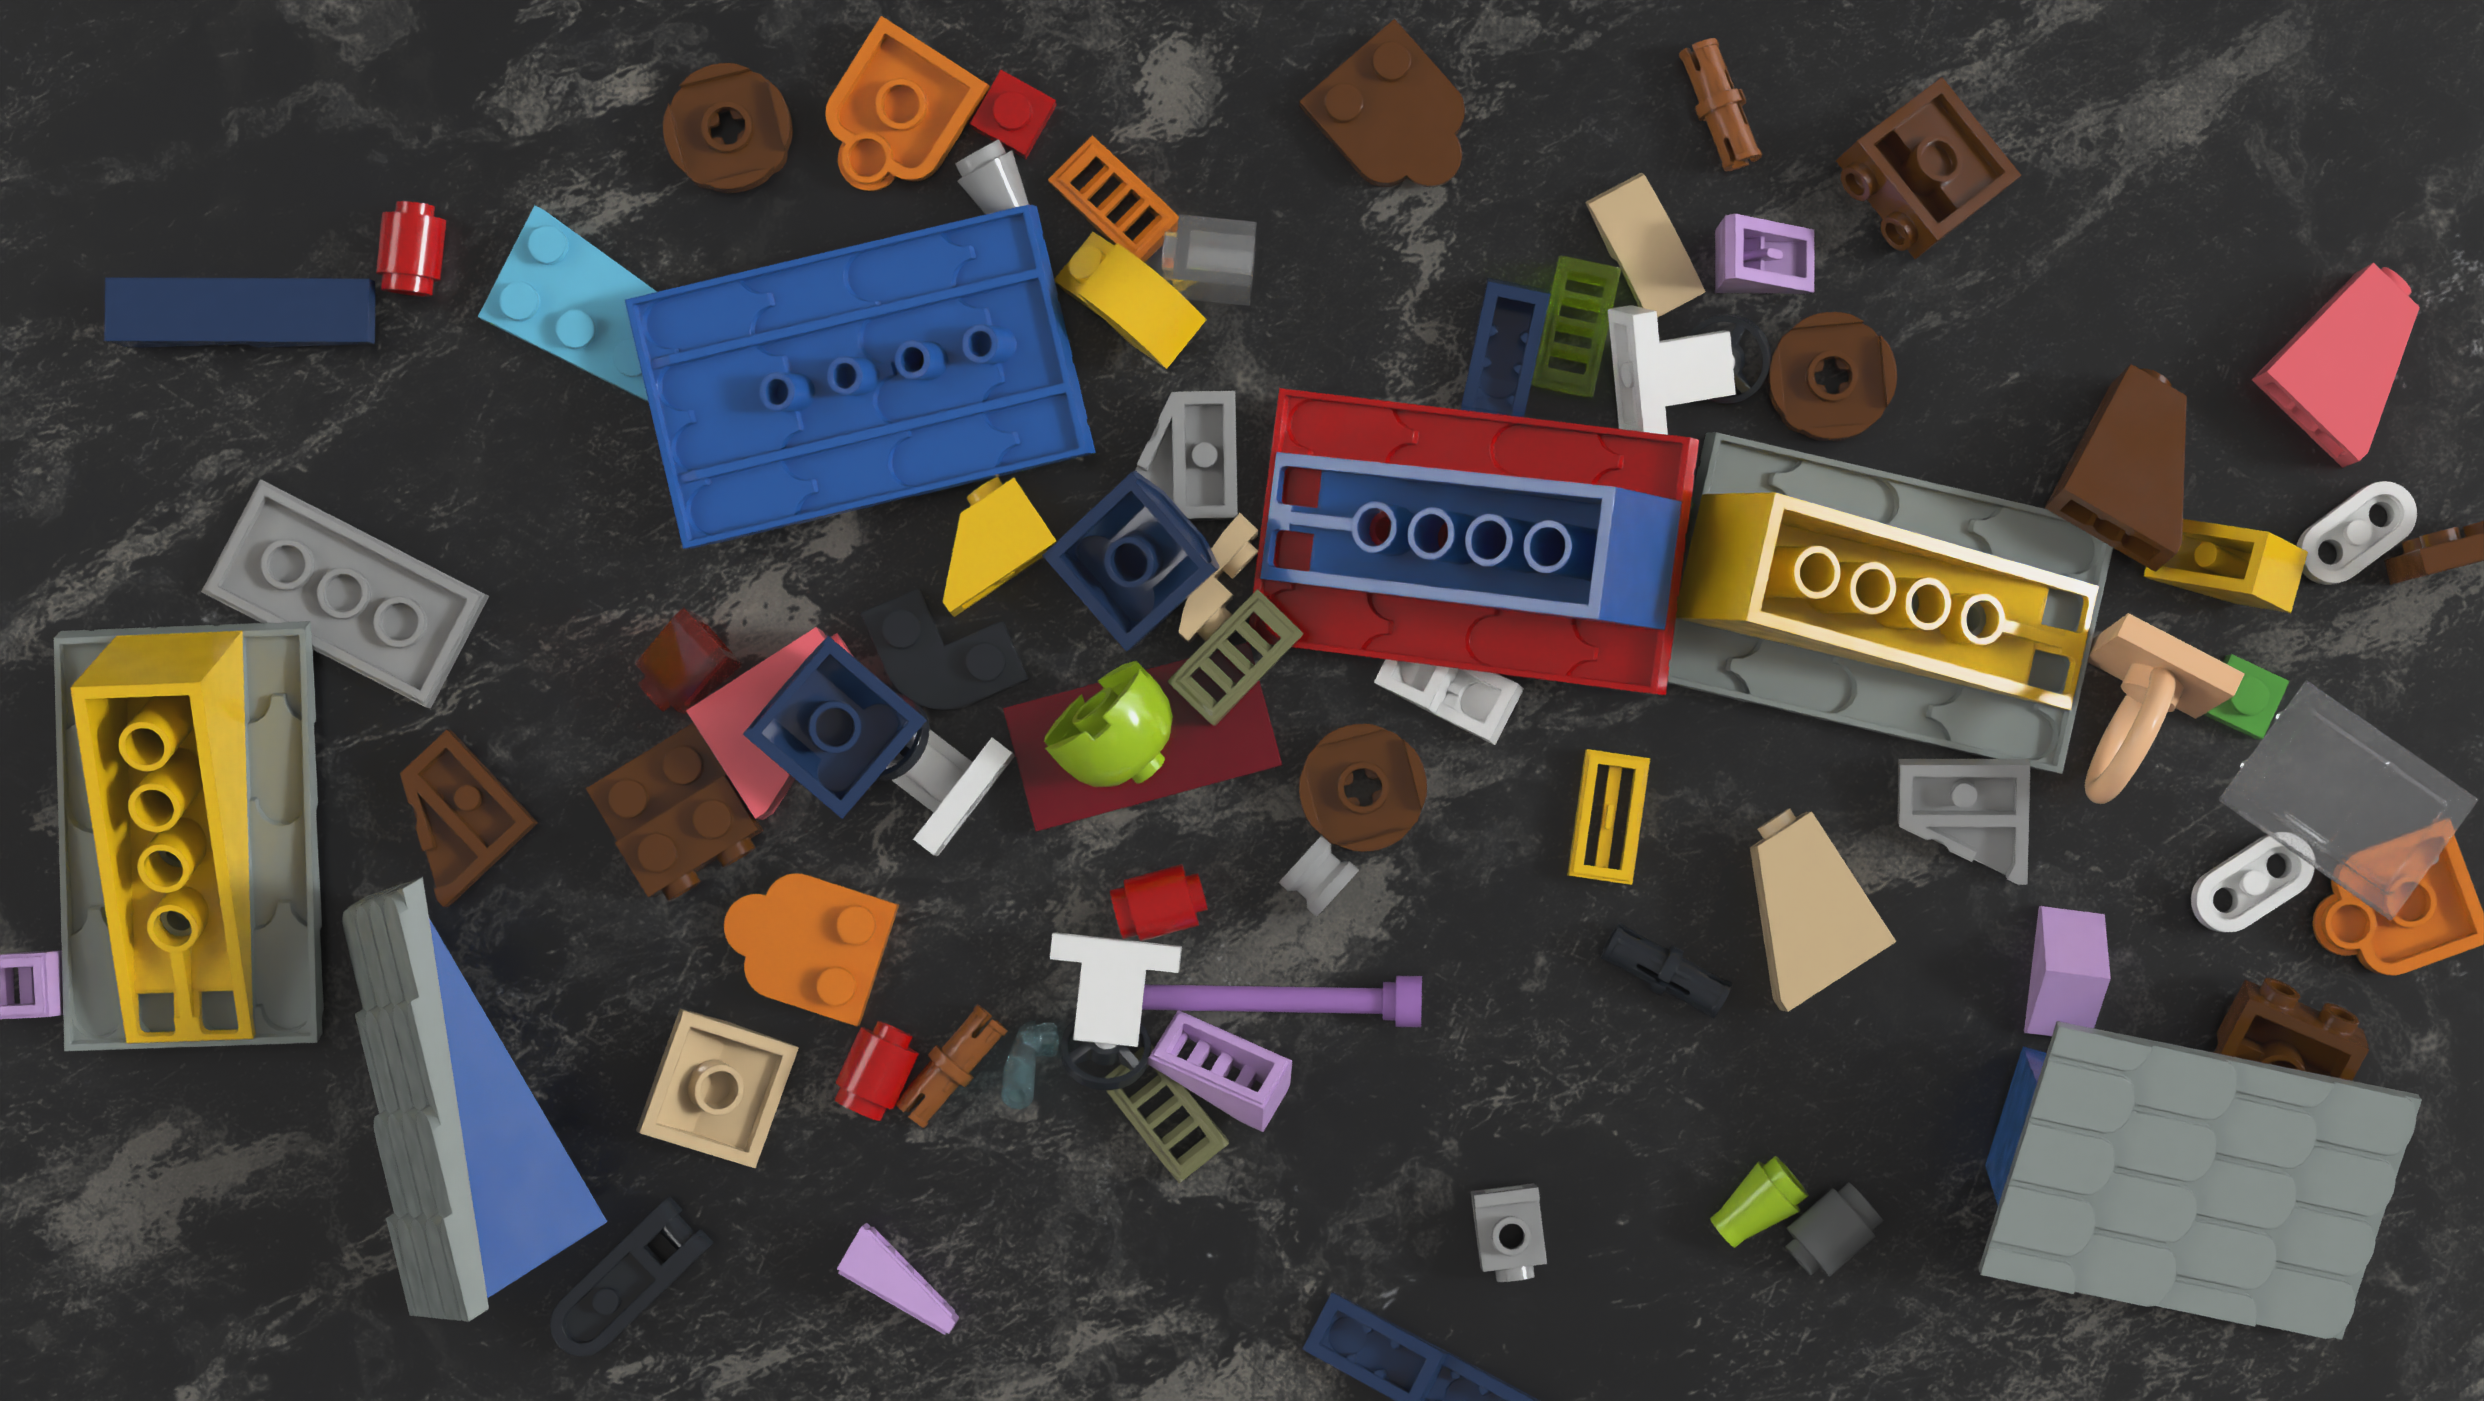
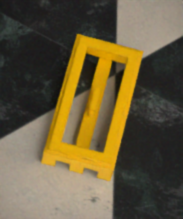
M1590 749L1585 750L1567 876L1632 885L1650 758ZM1598 764L1608 765L1609 767L1595 865L1590 866L1584 865L1597 768ZM1622 768L1634 769L1620 870L1608 868Z

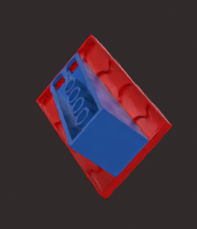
M1279 388L1253 593L1258 589L1304 633L1292 646L1295 648L1666 695L1670 668L1668 665L1672 653L1678 607L1677 596H1679L1686 546L1685 535L1688 530L1695 477L1693 474L1694 468L1696 469L1699 440L1683 436ZM1255 612L1250 616L1249 625L1267 643L1275 645L1281 639Z

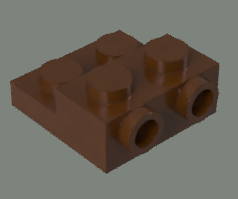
M1943 77L1857 140L1836 160L1842 168L1841 182L1847 193L1858 201L1867 200L1883 219L1881 221V232L1885 240L1897 250H1908L1914 259L1925 253L2022 176Z
M694 722L586 788L617 840L615 842L616 846L647 897H657L663 893L667 901H671L681 896L701 882L696 872L717 859L724 868L743 858L756 848L751 838L764 831Z
M2265 978L2261 986L2246 979L2244 980L2217 1031L2218 1045L2213 1053L2352 1081L2365 1059L2369 1047L2364 1030L2358 1028L2359 1019L2350 1011L2331 1003H2325L2321 1011H2318L2298 1002L2300 994L2291 986L2277 979Z

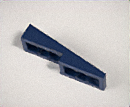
M105 278L104 341L127 348L246 344L256 348L375 344L376 281L371 279Z
M1487 278L1460 410L1524 417L1551 295L1549 290Z
M1332 1292L1302 1349L1395 1401H1541L1335 1292Z

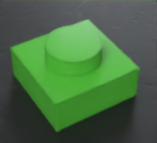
M2233 654L2226 655L2223 663L2245 674L2234 697L2203 715L2256 740L2263 739L2290 681Z

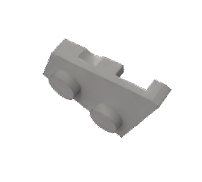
M1235 391L1171 392L1158 419L1159 422L1140 456L1135 471L1162 489L1190 521L1234 520L1238 515Z
M2028 759L1898 760L1897 821L1900 828L1925 840L1932 839L1943 844L1950 852L1970 862L1975 860L2006 875L2007 880L2018 885L2028 884L2030 763Z

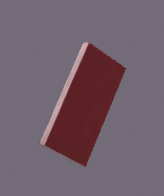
M1250 643L1235 645L1255 665ZM1220 650L1210 658L1236 684L1245 675ZM1189 658L1147 669L1146 671L1159 684L1168 698L1173 716L1169 740L1160 751L1165 757V761L1150 778L1142 783L1137 784L1131 778L1120 785L1112 787H1093L1078 781L1045 749L1048 746L1044 742L1047 733L1055 721L1081 694L1086 703L1091 697L1104 689L1099 682L1003 708L1036 832L1282 766L1260 680L1216 726H1213L1167 682ZM1201 668L1192 677L1217 702L1227 694Z

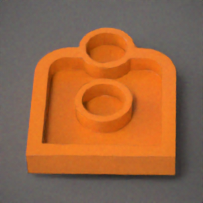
M881 16L830 96L826 106L827 125L832 134L842 141L838 152V166L842 176L849 184L864 191L881 190L890 185L896 177L912 182L929 178L940 168L991 86Z
M2449 820L2436 822L2353 852L2342 858L2332 874L2331 886L2333 894L2319 903L2313 916V931L2323 948L2336 955H2356L2365 968L2380 975L2404 974L2484 945V913Z
M788 874L776 880L766 895L751 894L735 901L725 916L724 933L730 946L739 954L746 956L744 962L745 976L750 986L756 992L786 1004L854 1026H860L899 904L810 875Z

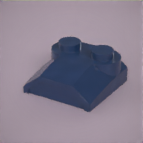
M1137 471L1131 472L1042 555L1126 652L1136 646L1154 628L1162 624L1181 603L1220 568L1205 537L1162 489Z
M827 635L744 731L743 735L843 819L927 720Z

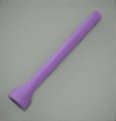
M1396 976V982H1383V988L1145 984L1142 1010L1383 1014V1020L1396 1021V1027H1421L1422 976Z

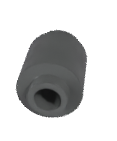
M1848 1182L1838 1192L1831 1188L1786 1228L1794 1239L1785 1247L1809 1275H1813L1820 1268L1830 1277L1875 1238L1872 1231L1883 1220L1862 1194Z

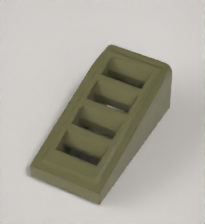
M1257 589L1167 682L1213 726H1216L1304 633ZM1254 612L1281 637L1273 647L1246 622ZM1236 631L1263 656L1255 665L1228 641ZM1218 650L1245 674L1237 684L1210 659ZM1200 668L1227 693L1219 702L1192 678Z
M1151 1044V1053H1152V1051H1153V1049H1154V1046ZM1140 1048L1133 1054L1139 1061L1143 1057L1144 1048ZM1121 1064L1104 1078L1122 1076L1131 1070ZM1156 1069L1155 1071L1158 1073V1076L1130 1098L1122 1088L1107 1090L1111 1098L1178 1183L1185 1180L1229 1144V1140L1190 1091ZM1167 1085L1174 1096L1145 1118L1138 1108ZM1183 1105L1190 1116L1161 1138L1154 1128ZM1199 1126L1206 1136L1181 1157L1177 1158L1171 1148Z

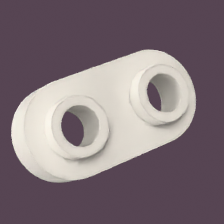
M2387 481L2376 482L2361 488L2312 524L2302 533L2297 542L2298 547L2308 552L2303 574L2310 580L2324 585L2337 584L2358 574L2405 539L2413 530L2417 519V508L2411 494L2396 483ZM2373 504L2382 506L2387 513V521L2383 527H2378L2370 521L2369 510ZM2322 542H2329L2336 549L2337 557L2332 565L2325 564L2319 558L2318 548Z
M2269 834L2259 838L2198 879L2191 894V906L2194 915L2202 925L2217 932H2236L2248 927L2299 894L2308 886L2314 874L2312 852L2301 839L2290 834ZM2275 853L2284 859L2286 865L2284 873L2278 878L2271 876L2266 867L2268 858ZM2220 888L2228 890L2232 896V905L2226 912L2218 911L2213 904V896Z

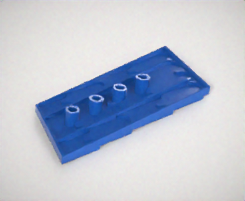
M1024 205L625 299L683 549L717 544L1096 453L1090 427L1087 423L1088 418L1075 364L1072 361L1073 355L1061 305L1057 298V288L1046 242L1042 235L1043 230L1037 206ZM922 355H923V356H924V363H923V366L921 367V366H920V361H921V358H922Z

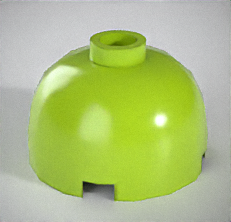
M1133 661L1119 666L1099 679L1098 682L1104 689L1091 697L1086 703L1081 694L1055 721L1045 737L1044 742L1048 746L1045 749L1064 770L1082 783L1093 787H1112L1132 778L1135 783L1139 784L1150 778L1165 761V757L1160 751L1169 740L1173 716L1169 700L1153 677L1137 661Z

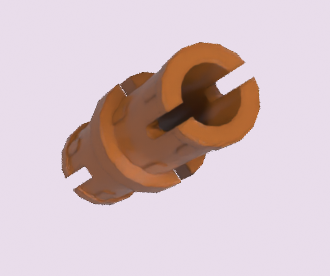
M1710 38L1692 45L1694 52H1691L1690 48L1683 49L1679 53V57L1685 65L1699 104L1695 106V111L1699 121L1704 120L1708 124L1722 160L1723 170L1733 171L1749 165L1747 160L1749 158L1751 162L1759 160L1762 157V152L1758 149L1742 108L1746 104V98L1742 89L1734 88L1720 52L1718 40Z
M978 1004L942 1048L935 1045L928 1053L931 1061L904 1090L895 1104L902 1112L905 1113L907 1111L909 1113L925 1095L922 1102L908 1116L922 1128L928 1125V1121L959 1085L966 1087L974 1077L970 1072L1001 1036L1008 1032L998 1020L992 1019L979 1036L976 1037L978 1032L992 1018V1015Z

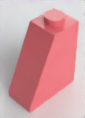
M2374 262L2356 272L2252 379L2342 468L2359 462L2369 452L2420 308L2409 297L2411 289L2406 281L2387 267L2380 269Z
M817 627L686 710L755 819L764 820L772 815L795 779L747 739L743 733L805 659L826 638L824 632ZM838 633L831 636L836 643L852 655Z

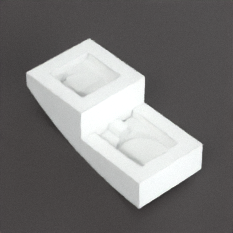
M1385 659L1374 681L1375 684L1493 745L1499 739L1524 690L1518 683L1496 673Z

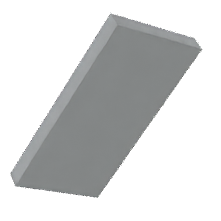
M261 479L201 591L260 623L311 621L313 650L430 709L489 598L488 595Z

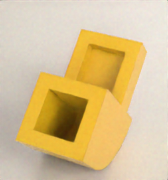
M1095 232L1090 234L1054 279L1055 283L1068 295L1104 318L1129 344L1166 369L1207 320L1180 292L1141 259L1118 243L1114 246Z

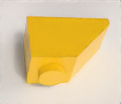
M998 477L993 478L978 487L966 498L971 506L960 513L943 597L944 605L954 617L1044 558L1042 555L1057 542L1015 478H1012L1005 484H1002Z
M2183 519L2182 545L2177 554L2156 572L2146 567L2144 577L2239 605L2291 613L2308 552L2267 531Z

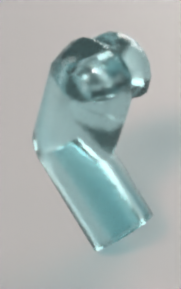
M1035 1020L1019 1028L1003 1070L1001 1097L1008 1107L1023 1109L1032 1103L1037 1056L1053 1057L1059 1051L1058 1028L1055 1024L1048 1022L1036 1025Z

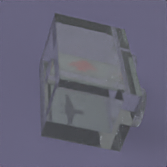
M1179 215L1177 232L1165 231L1161 266L1163 278L1173 281V287L1188 300L1250 306L1256 253L1257 222Z

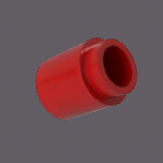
M397 201L395 212L382 213L376 274L382 275V291L411 296L433 295L434 282L441 280L446 220L434 217L435 206L418 202Z
M1183 864L1123 880L1124 887L1110 890L1115 916L1123 940L1138 936L1141 942L1199 926L1197 913L1208 910L1199 874L1195 873L1186 876Z
M877 1021L874 1030L861 1027L835 1083L840 1088L834 1101L865 1117L881 1121L887 1108L894 1109L919 1055L917 1051L908 1047L913 1036L882 1021Z

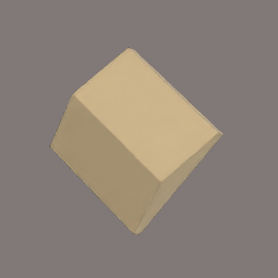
M680 1009L636 1131L650 1137L756 1168L799 1047L728 1021Z

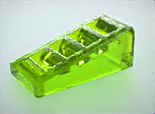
M1567 256L1558 257L1552 278L1551 295L1531 386L1593 398L1609 328L1608 309L1613 308L1621 272L1620 268ZM1567 280L1600 286L1602 287L1601 295L1596 297L1565 290ZM1561 305L1596 312L1595 323L1559 316ZM1555 332L1591 338L1590 347L1586 349L1553 342ZM1550 356L1586 363L1584 375L1549 368Z

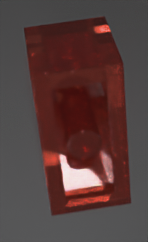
M685 608L680 610L635 662V665L646 676L638 685L650 700L663 712L672 705L677 712L685 715L687 714L686 710L702 701L743 665L702 617Z

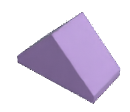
M1740 214L1725 215L1715 230V293H1814V230Z
M2039 906L2024 1033L2052 1036L2057 1021L2094 1028L2111 979L2105 914Z

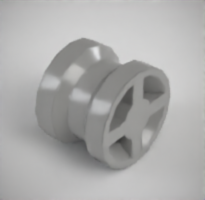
M1321 835L1278 883L1287 891H1298L1306 899L1307 909L1317 917L1355 876L1359 869L1350 861L1341 862L1331 853V843Z

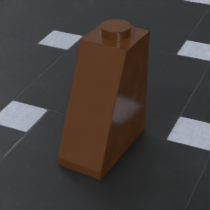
M2130 364L2108 388L2049 498L2045 509L2155 572L2177 554L2182 545L2187 396L2172 388L2170 381L2162 374L2151 369H2139Z

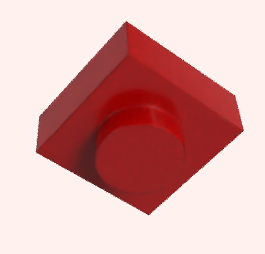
M1000 70L970 122V127L994 142L1000 140L1003 147L1027 159L1057 103L1050 96Z

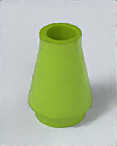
M1774 1156L1765 1165L1758 1161L1723 1207L1710 1220L1723 1238L1732 1247L1736 1248L1747 1238L1800 1212L1798 1204L1808 1197V1193L1790 1169L1778 1157Z

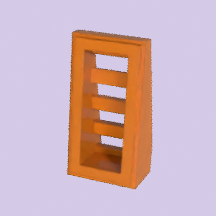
M1093 135L1048 179V182L1114 246L1117 243L1144 263L1182 226L1181 218ZM1096 158L1104 167L1078 191L1071 182ZM1114 176L1121 184L1096 208L1089 199ZM1131 193L1138 201L1115 224L1112 223L1107 216ZM1148 210L1156 218L1132 241L1124 233Z

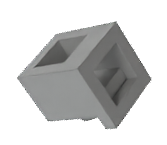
M1531 1183L1471 1191L1479 1261L1482 1271L1495 1270L1497 1282L1534 1278V1265L1547 1264L1538 1187ZM1507 1224H1517L1523 1231L1521 1243L1512 1248L1503 1246L1499 1240V1233Z

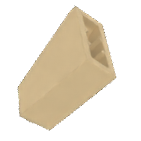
M1790 808L1760 826L1758 831L1763 839L1750 847L1772 996L1779 1010L1787 1012L1896 942L1812 811L1795 817Z

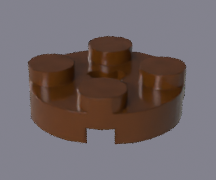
M718 63L693 72L679 85L681 89L674 95L671 105L668 103L664 114L663 135L667 150L675 164L698 187L720 193L744 192L763 184L774 173L779 172L785 166L788 158L787 152L792 141V119L782 94L768 79L766 80L761 74L755 73L750 68L739 64ZM725 112H731L735 121H745V131L738 133L737 142L726 145L723 138H712L711 129L720 125L719 115Z
M1824 312L1809 316L1782 336L1772 354L1767 378V389L1772 405L1781 416L1786 427L1796 433H1802L1811 439L1841 441L1861 434L1876 422L1893 398L1897 384L1896 361L1885 339L1881 335L1878 336L1872 328L1863 324V320L1842 312ZM1825 360H1834L1837 370L1847 371L1848 382L1841 383L1838 386V394L1827 393L1825 385L1816 384L1814 374L1823 370Z
M1353 724L1338 728L1327 734L1307 756L1299 779V797L1308 822L1329 843L1351 851L1370 852L1386 848L1398 842L1418 821L1427 797V779L1422 761L1415 749L1396 733L1373 724ZM1364 769L1368 779L1379 778L1381 783V790L1372 794L1373 804L1370 806L1361 807L1358 798H1347L1345 795L1344 786L1353 783L1352 772Z

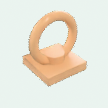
M2129 613L2094 637L2088 663L2122 680L2121 689L2127 695L2112 717L2091 761L2085 780L2087 797L2097 804H2105L2114 799L2127 785L2145 758L2167 712H2172L2176 708L2196 719L2234 697L2245 673Z

